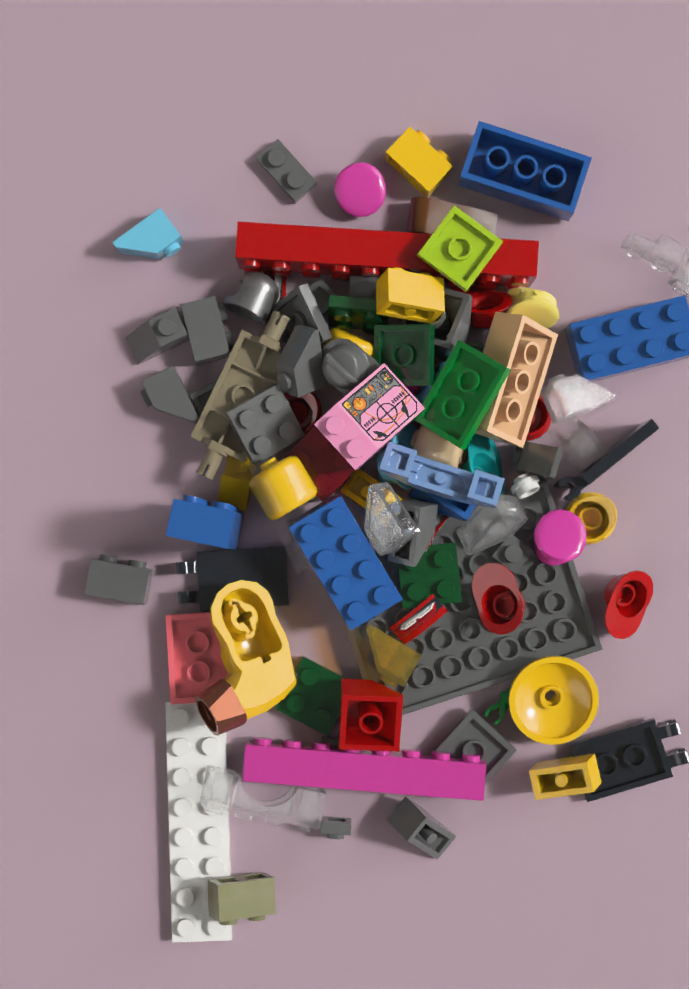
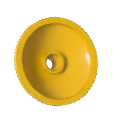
M545 656L528 663L519 671L511 684L508 702L512 719L523 734L536 742L556 745L576 739L590 727L598 710L599 695L593 677L580 663L563 656ZM548 691L555 692L551 699L545 698V694Z

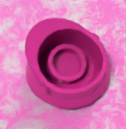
M364 162L353 163L341 170L337 176L334 192L340 207L346 213L355 217H367L377 212L382 206L386 195V185L382 174L374 166Z
M558 509L543 515L534 531V550L537 557L543 563L552 566L561 565L577 558L584 550L586 544L585 526L581 519L571 511Z

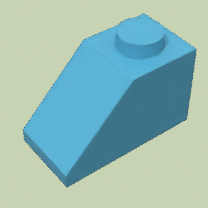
M159 208L112 243L122 254L162 259L165 256L170 258L181 249L180 245L184 241L161 208Z

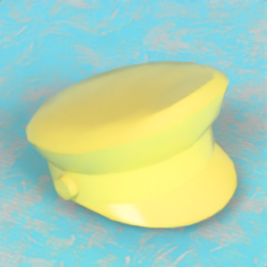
M517 287L509 290L508 294L512 295L514 301L507 313L524 315L547 329L557 323L560 318L556 299L551 294L527 287Z

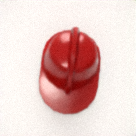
M470 286L467 292L461 288H450V290L472 296L470 325L476 328L490 329L495 312L506 313V309L514 301L512 295L506 292L483 290L477 286Z
M486 563L479 567L473 576L472 591L481 621L492 633L497 635L509 634L520 625L525 610V600L519 591L516 579L506 566L499 563Z
M639 570L631 571L612 578L606 585L604 591V599L607 604L604 615L605 626L608 633L614 638H629L640 626L653 595V582L647 573Z

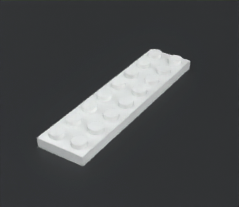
M167 701L165 706L172 943L230 941L233 938L232 925H220L218 921L209 916L208 879L231 876L227 732L218 736L214 735L204 724L197 710L196 703L171 705V702Z

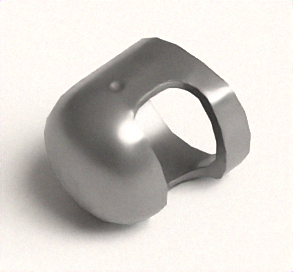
M250 271L239 280L242 284L240 290L234 296H227L224 306L238 316L255 322L265 323L279 297V288L269 276L257 271Z

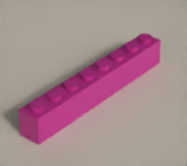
M254 737L253 741H249L245 745L243 781L484 801L486 760H480V755L462 754V758L450 757L449 752L432 751V756L420 755V750L402 749V753L342 750L330 748L331 743L313 742V746H303L300 740L285 739L283 744L271 743V738Z

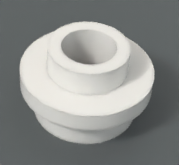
M525 473L514 479V485L511 487L512 493L517 494L519 499H523L540 489L538 484L539 478L537 475L530 476L529 473Z

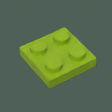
M454 205L420 250L417 257L467 292L503 241Z

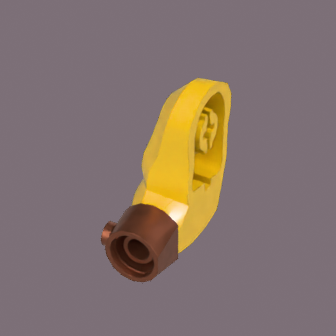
M239 580L227 584L216 594L210 606L211 624L220 643L221 657L228 675L225 680L219 679L195 698V703L204 724L217 736L244 725L249 718L267 712L283 700L296 685V676L286 634L275 614L273 600L269 592L257 582Z

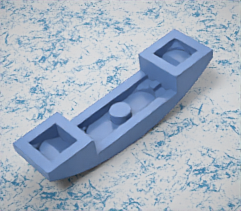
M388 442L379 468L380 472L419 490L450 500L496 508L505 478L483 471L475 470V473L421 457L417 455V450Z

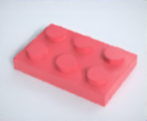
M210 612L166 615L171 705L195 703V698L219 679L225 680L228 675L221 657L220 643L211 624Z

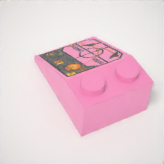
M382 364L335 404L314 425L355 470H358L425 408L385 364Z

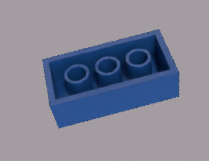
M479 121L458 186L569 221L574 214L592 157Z
M686 295L571 323L565 328L579 385L689 358V306Z
M339 493L287 523L288 528L350 630L355 629L403 600Z
M183 494L182 500L173 499L166 536L236 550L244 515L238 513L239 508L232 504L213 501V506H209L210 502L207 500Z

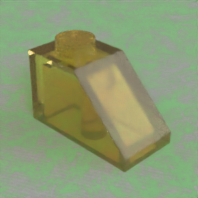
M369 623L366 629L377 672L382 674L379 679L393 688L396 687L397 683L404 687L422 655Z

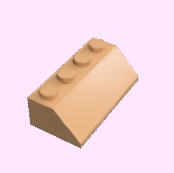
M495 312L483 354L511 369V372L476 430V434L513 446L524 447L558 334L524 315Z

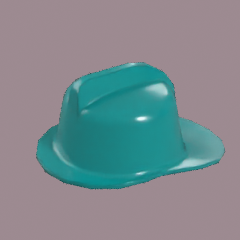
M475 433L467 446L468 458L461 466V469L475 473V470H479L503 478L500 453L491 438ZM503 483V486H502V490H501L500 495H502V494L504 493V490H505V485H504V483Z

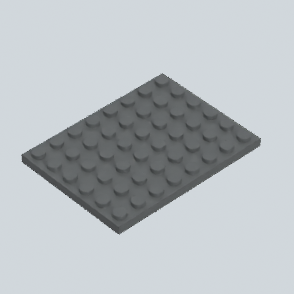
M547 480L538 483L540 489L526 498L519 499L517 494L509 492L499 496L496 508L476 505L466 522L452 517L446 520L430 545L456 543L462 602L442 604L447 609V612L413 640L404 644L390 629L392 625L416 608H402V601L353 630H350L344 621L362 679L373 680L403 694L402 715L514 679L524 666L541 657L563 656L575 659L603 650L574 561L571 560L557 566L547 565L537 557L534 550V531L537 523L543 515L556 510ZM391 531L368 538V542L401 595L398 563L387 561ZM512 533L534 552L517 574L514 575L519 591L525 600L522 621L516 630L509 634L497 635L490 632L481 621L472 591V580L479 567L486 563H499L491 555L506 536Z

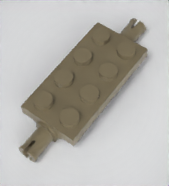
M277 311L272 312L263 334L256 336L241 330L190 436L206 444L205 447L208 448L196 470V473L204 476L210 465L205 475L206 478L214 479L224 456L227 457L229 455L244 463L248 458L224 412L274 383H278L276 363L283 351L279 340L290 318L282 315L278 325H276L280 318V313Z

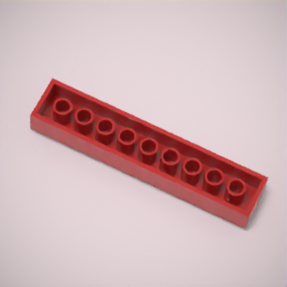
M237 221L235 259L239 269H243L245 274L250 271L260 273L261 271H273L275 276L289 277L291 273H302V277L311 279L320 278L321 274L332 275V279L344 281L349 280V276L380 277L387 268L397 267L418 274L429 273L434 277L444 278V282L449 283V287L460 288L417 257L432 234ZM500 238L503 241L502 245L473 284L478 285V288L483 290H494L496 286H507L508 291L517 287L529 288L537 277L539 241Z

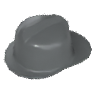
M339 338L331 340L322 349V371L324 377L345 396L380 367L375 359L349 339Z

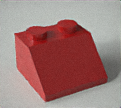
M341 679L338 728L339 749L399 752L403 694L373 680Z

